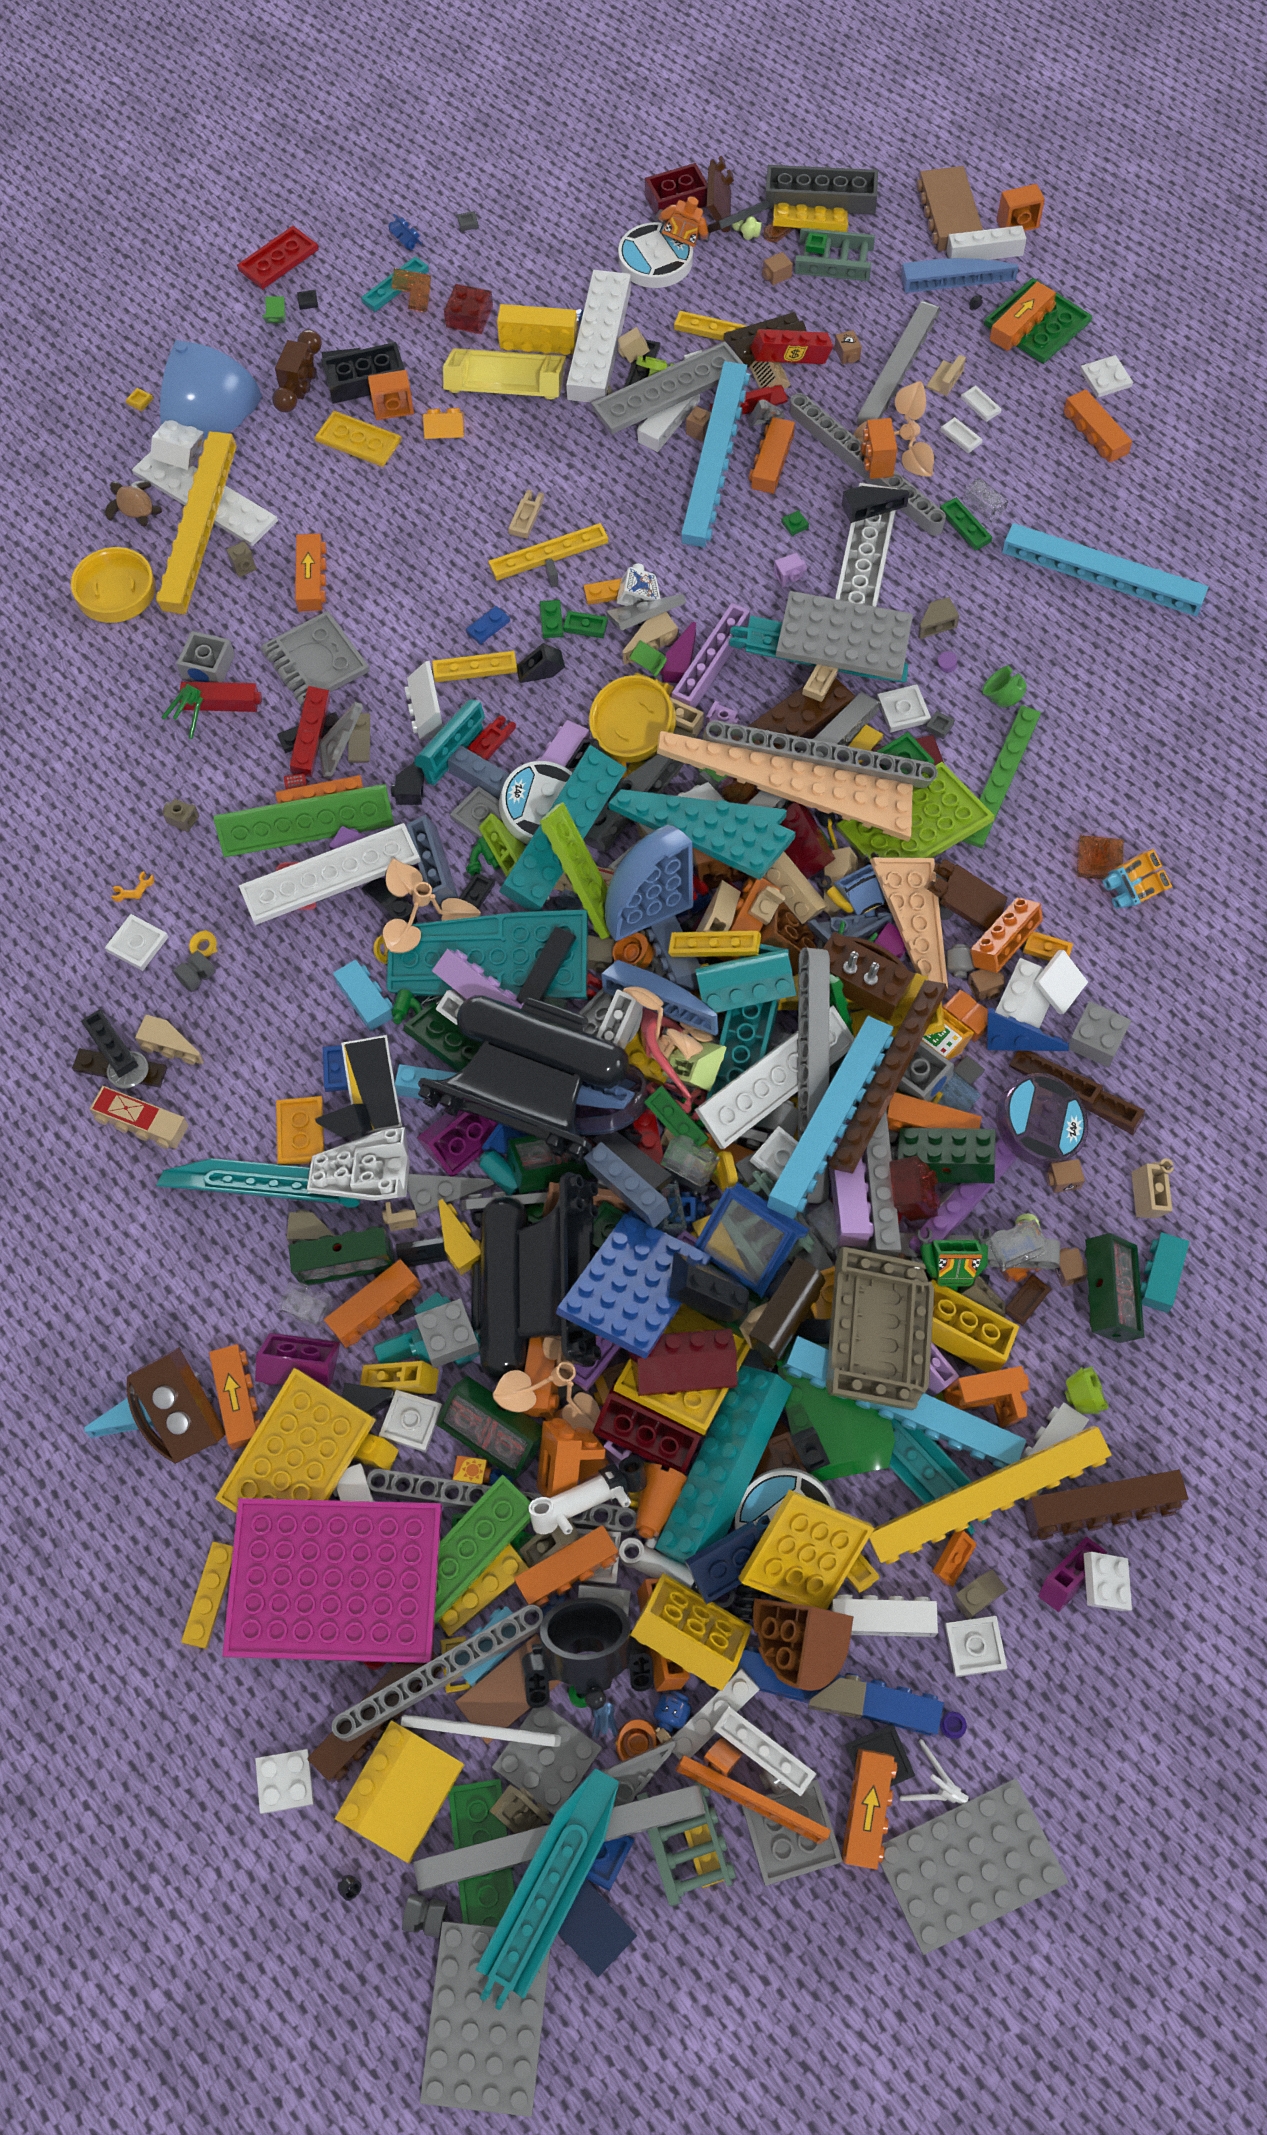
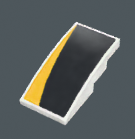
M387 1035L341 1043L351 1105L365 1103L373 1130L365 1134L402 1128Z

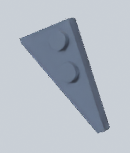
M883 912L878 913L877 917L865 918L863 914L846 916L844 918L833 917L829 922L817 923L816 919L809 921L808 927L826 944L834 931L838 933L841 921H845L843 936L864 939L883 928L888 922L892 923L895 920L892 913Z

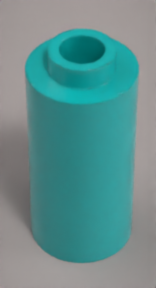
M495 1150L485 1152L479 1160V1167L508 1196L519 1195L520 1191L509 1163Z

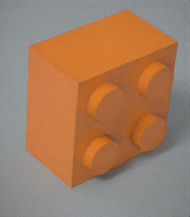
M1037 183L1001 192L996 220L1000 228L1023 226L1024 231L1039 228L1045 198Z
M407 370L368 376L376 420L414 414Z
M891 418L867 420L866 429H863L864 443H861V454L865 455L864 469L868 471L869 479L893 477L897 444Z

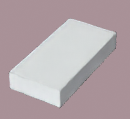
M977 386L961 394L960 399L986 422L1001 413L1002 409Z
M955 417L940 429L944 435L967 453H970L982 444L983 439Z

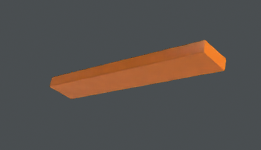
M683 1756L678 1761L675 1769L676 1772L818 1844H822L828 1839L831 1830L686 1756Z

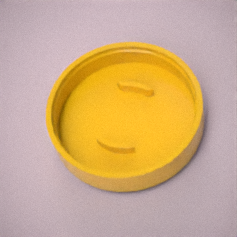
M110 547L91 553L76 566L71 577V591L79 609L86 616L99 622L117 623L134 618L150 605L155 595L156 582L150 564L141 554L128 548Z
M637 675L624 676L607 684L597 694L589 714L590 730L594 739L599 741L600 748L613 759L629 763L644 761L657 754L660 731L674 733L676 725L675 708L665 689L656 681Z

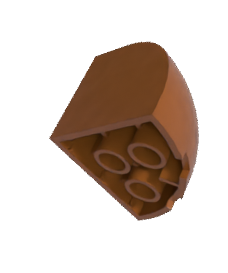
M692 847L694 874L707 885L708 890L718 888L722 880L726 883H734L749 877L748 874Z
M785 902L779 904L770 923L767 925L763 924L760 930V944L789 950L792 976L799 974V954L802 948L817 949L813 942L816 937L807 924L802 926Z
M755 1598L753 1624L754 1633H758L761 1645L758 1649L766 1666L772 1668L777 1674L776 1677L791 1687L809 1691L821 1689L832 1682L840 1672L847 1657L854 1616L812 1606Z

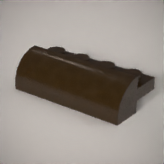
M793 312L724 333V340L749 368L755 361L751 345L758 329L807 330L803 320L799 321L796 313Z
M796 1258L749 1334L752 1349L760 1351L763 1364L772 1369L777 1361L782 1360L786 1346L794 1340L797 1328L801 1322L806 1320L811 1305L819 1299L820 1290L826 1282L824 1276L816 1267L800 1258Z

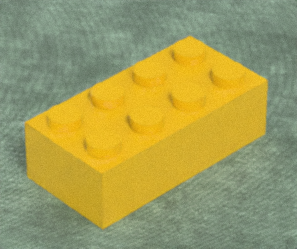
M500 304L497 319L500 349L507 351H534L545 354H574L578 337L577 310Z
M932 1279L934 1303L931 1342L985 1372L1000 1370L1008 1359L1020 1326L947 1286H939Z

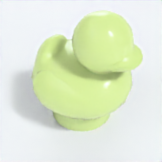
M750 216L745 222L741 220L732 224V227L735 231H741L745 240H750L753 237L759 238L762 223L757 222L753 216Z

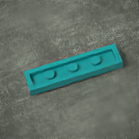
M415 256L361 297L362 303L376 312L428 273V265Z

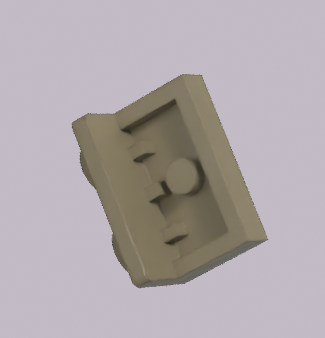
M509 1785L490 1810L514 1834L539 1828L543 1823L550 1825L552 1822L548 1817L550 1811L539 1802L535 1805L532 1802L534 1796L523 1787L517 1790L512 1785Z

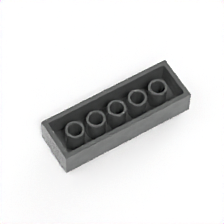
M768 165L765 201L768 200L771 207L768 209H774V204L787 203L789 206L804 204L812 208L816 206H824L826 209L839 207L848 211V213L875 214L878 170Z

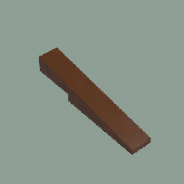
M1017 1051L1009 1064V1067L1036 1081L1034 1077H1046L1060 1082L1073 1093V1095L1066 1097L1068 1100L1076 1098L1081 1107L1131 1135L1135 1134L1144 1119V1109L1103 1091V1085L1030 1051Z

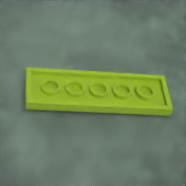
M564 802L560 803L540 820L542 831L551 842L552 850L562 863V869L568 875L574 892L578 894L583 909L587 910L595 932L599 934L601 939L607 938L611 935L605 922V900L608 887Z

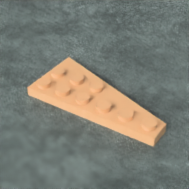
M934 858L870 859L916 973L928 975L929 981L946 983L948 989L939 899L927 890L929 882L936 881V873L933 871L935 867Z

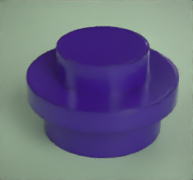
M952 1711L946 1713L941 1718L940 1729L947 1738L959 1739L965 1734L967 1723L960 1713Z

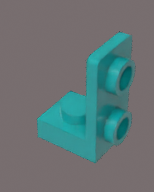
M419 1328L373 1346L379 1364L395 1363L411 1356H419L420 1361H431Z

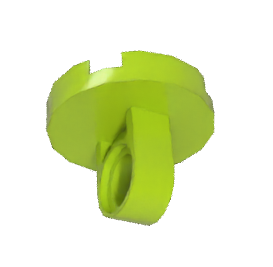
M639 355L637 357V365L650 368L648 377L670 367L666 364L665 360L647 356L643 360V356Z

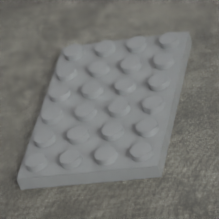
M790 591L775 657L901 680L913 614Z
M1017 1778L881 1844L884 1846V1857L880 1865L922 1955L1069 1883Z
M442 1921L420 2104L532 2117L550 1949L525 1998L523 1999L515 1992L510 1991L499 2011L495 2008V2002L505 1987L495 1981L489 1998L485 2002L479 1998L489 1977L475 1970L497 1927Z

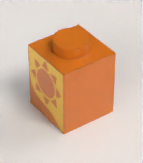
M457 1455L452 1480L485 1485V1483H489L492 1468H488L487 1460Z

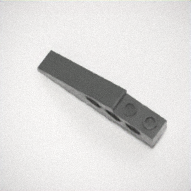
M658 754L618 782L583 839L588 846L606 853L630 821L637 823L610 810L609 802L621 789L661 794L685 763Z

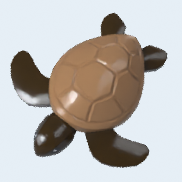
M142 480L123 487L117 481L111 482L110 490L116 495V499L109 502L106 506V518L112 521L115 514L120 510L126 516L139 518L140 525L145 527L148 524L146 516L162 513L161 507L152 506L150 497L143 491L150 488L151 483L147 480Z

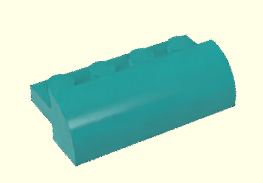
M468 700L415 757V766L422 768L428 784L434 786L449 770L447 759L460 745L467 749L483 732L484 729L481 722L485 719V714L480 701Z
M787 949L695 968L702 1002L715 1013L796 995Z

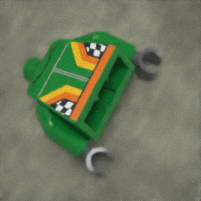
M926 1227L927 1236L922 1238L920 1236V1229L917 1228L915 1235L922 1241L920 1246L922 1261L929 1275L936 1279L939 1286H947L957 1292L958 1286H971L975 1277H978L987 1267L988 1245H986V1241L990 1240L992 1236L989 1229L985 1228L984 1236L981 1237V1228L976 1227L973 1231V1236L976 1240H932V1244H929L932 1231Z

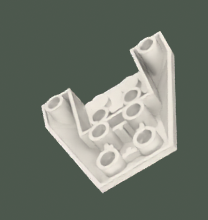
M405 1127L381 1130L312 1156L307 1186L308 1193L374 1201L406 1197L410 1160Z

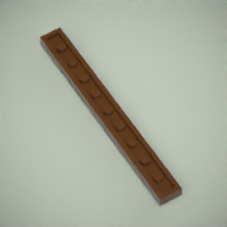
M924 980L829 1163L831 1169L854 1173L948 990L946 983Z

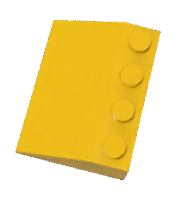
M662 1573L630 1635L636 1638L639 1643L657 1651L662 1657L680 1665L685 1671L703 1679L708 1685L723 1691L738 1667L752 1626L713 1602L706 1605L700 1594L667 1574Z
M391 1720L335 1819L410 1864L465 1764Z

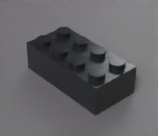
M396 342L321 359L325 380L333 404L371 395L368 380L370 375L405 370Z

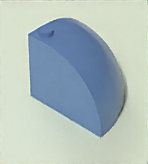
M175 340L162 380L160 397L161 425L165 420H173L187 427H195L197 430L204 432V441L207 439L209 431L227 433L243 423V420L249 414H252L262 398L260 389L250 373L237 361L216 349L197 343Z
M665 825L648 834L625 855L615 870L605 900V922L615 941L693 907L692 841L681 830L671 825Z

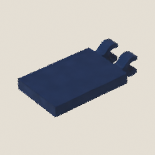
M768 1515L762 1516L756 1525L752 1521L748 1522L685 1560L706 1605L742 1584L738 1577L771 1522Z
M586 1879L558 1931V1934L597 1977L637 1937L632 1929Z

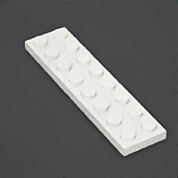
M150 452L132 469L133 474L137 477L149 481L155 488L181 504L187 505L188 491L192 488L193 475L197 472L196 467L191 466L189 470L151 459ZM225 486L214 524L240 540L245 541L248 545L253 546L278 519L277 516Z
M402 823L239 885L254 925L385 876L393 858L411 866L419 863L420 857L405 824Z
M834 1005L829 1006L830 1066L849 1051L855 1040ZM798 1031L695 1109L720 1149H725L798 1091Z

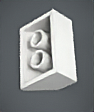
M426 661L407 677L408 687H405L407 700L411 699L412 701L411 704H408L410 717L415 716V721H411L414 734L418 733L419 740L434 738L443 728L430 661Z
M1020 958L995 1013L1007 1018L1011 1016L1019 1022H1025L1040 1028L1050 1002L1034 981L1044 969L1039 965Z

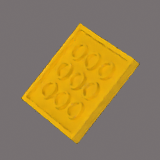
M789 1489L738 1579L745 1585L793 1604L827 1610L875 1528L866 1521Z

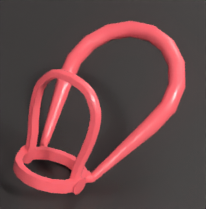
M656 1016L648 1022L646 1028L647 1044L657 1063L677 1085L665 1082L663 1087L687 1099L685 1103L677 1102L688 1114L691 1111L692 1103L699 1107L706 1101L708 1091L697 1088L691 1094L689 1093L658 1046L655 1035L658 1018ZM662 1017L661 1026L679 1032L684 1030L673 1020ZM651 1082L646 1086V1089L652 1095L656 1091L653 1088L660 1087L661 1085ZM695 1112L691 1118L696 1122L699 1116Z

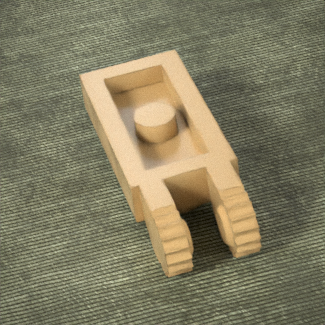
M532 490L526 491L508 528L510 535L528 539L544 501V493L539 492L535 502L531 501L533 497Z
M816 665L803 688L802 695L822 702L839 669Z

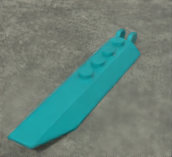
M750 616L748 628L733 626L730 629L731 635L737 636L729 639V646L733 648H744L745 652L809 666L816 667L817 665L775 657L783 622ZM904 662L901 680L839 669L838 672L904 683L907 682L908 664Z
M210 1158L163 1170L156 1184L157 1187L343 1204L349 1208H356L360 1204V1199L308 1193L307 1186L310 1168Z
M895 1418L891 1420L895 1445L889 1467L923 1504L972 1482L932 1439L924 1435V1431L917 1428L911 1430L902 1426V1421ZM987 1519L978 1522L984 1524L987 1521ZM968 1522L969 1527L966 1530L972 1535L975 1530L972 1524Z
M596 1768L556 1812L475 1969L489 1977L479 1998L485 2002L489 1998L495 1981L505 1987L495 2002V2008L499 2011L510 1991L515 1992L523 1999L525 1998L605 1841L619 1781Z

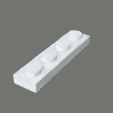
M741 1668L728 1681L723 1691L719 1690L686 1722L682 1729L672 1736V1739L675 1738L677 1746L672 1752L679 1760L683 1756L691 1758L716 1733L713 1728L727 1708L730 1707L737 1712L760 1690V1687Z
M730 1707L727 1708L713 1728L799 1796L804 1794L816 1776L814 1771Z

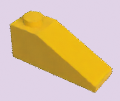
M424 1361L363 1365L360 1385L393 1390L394 1393L396 1390L415 1395L436 1393L439 1369L433 1368L432 1365Z

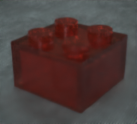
M455 284L444 310L446 327L482 334L493 309L492 291Z
M918 1156L890 1161L894 1207L910 1221L938 1216L937 1207H940V1200L938 1194L935 1193V1185H937L935 1171H932Z

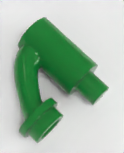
M484 837L479 838L471 851L469 865L466 867L467 873L471 876H474L475 873L480 874L482 871V865L477 861L480 853L484 856L487 864L493 866L494 870L501 868Z
M401 989L397 993L392 1010L393 1022L395 1024H401L402 1020L407 1018L410 1007L415 1012L414 1016L423 1010L421 1004L413 997L412 992L409 990Z

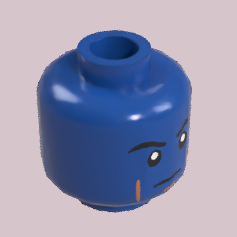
M670 1690L669 1693H663L653 1712L654 1718L659 1721L657 1726L664 1728L672 1733L673 1729H682L692 1710L691 1705L688 1703L689 1698L673 1690Z

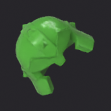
M1009 665L1000 668L990 676L982 689V693L989 697L991 702H995L998 707L1006 708L1015 705L1026 692L1027 685L1025 680L1019 673L1011 677L1010 674L1013 671Z

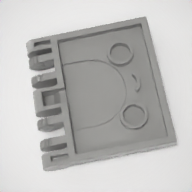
M329 611L308 620L261 646V651L271 663L275 661L273 668L287 685V688L291 691L295 690L293 696L302 708L308 686L326 689L330 693L370 672L365 660Z

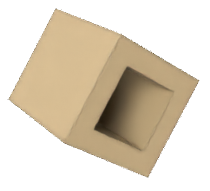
M638 327L618 338L620 345L618 351L622 358L626 357L629 363L635 361L639 355L643 356L650 351Z

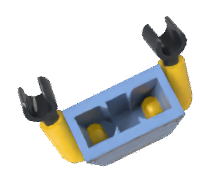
M873 852L871 858H879V855ZM867 854L862 859L865 867L834 882L835 886H831L832 881L828 875L823 876L827 881V885H822L819 880L817 881V887L821 890L826 889L827 895L846 913H853L854 915L864 914L865 918L877 917L874 909L883 905L885 901L883 891Z

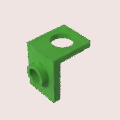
M284 296L265 297L266 315H262L266 323H285Z
M639 640L629 656L631 660L649 670L655 677H657L667 661V658L661 652Z

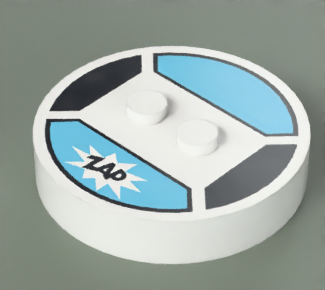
M645 223L632 228L622 237L618 247L619 267L622 273L631 274V281L635 284L649 288L667 287L681 281L690 272L693 264V247L662 234L664 228L662 223Z
M534 761L523 764L509 775L500 794L499 811L504 825L515 838L528 845L541 824L540 820L548 813L572 775V772L553 762Z
M794 1468L772 1469L760 1474L749 1483L735 1514V1529L737 1530L750 1521L756 1525L758 1520L764 1515H768L771 1521L789 1489L836 1509V1506L827 1488L813 1475Z

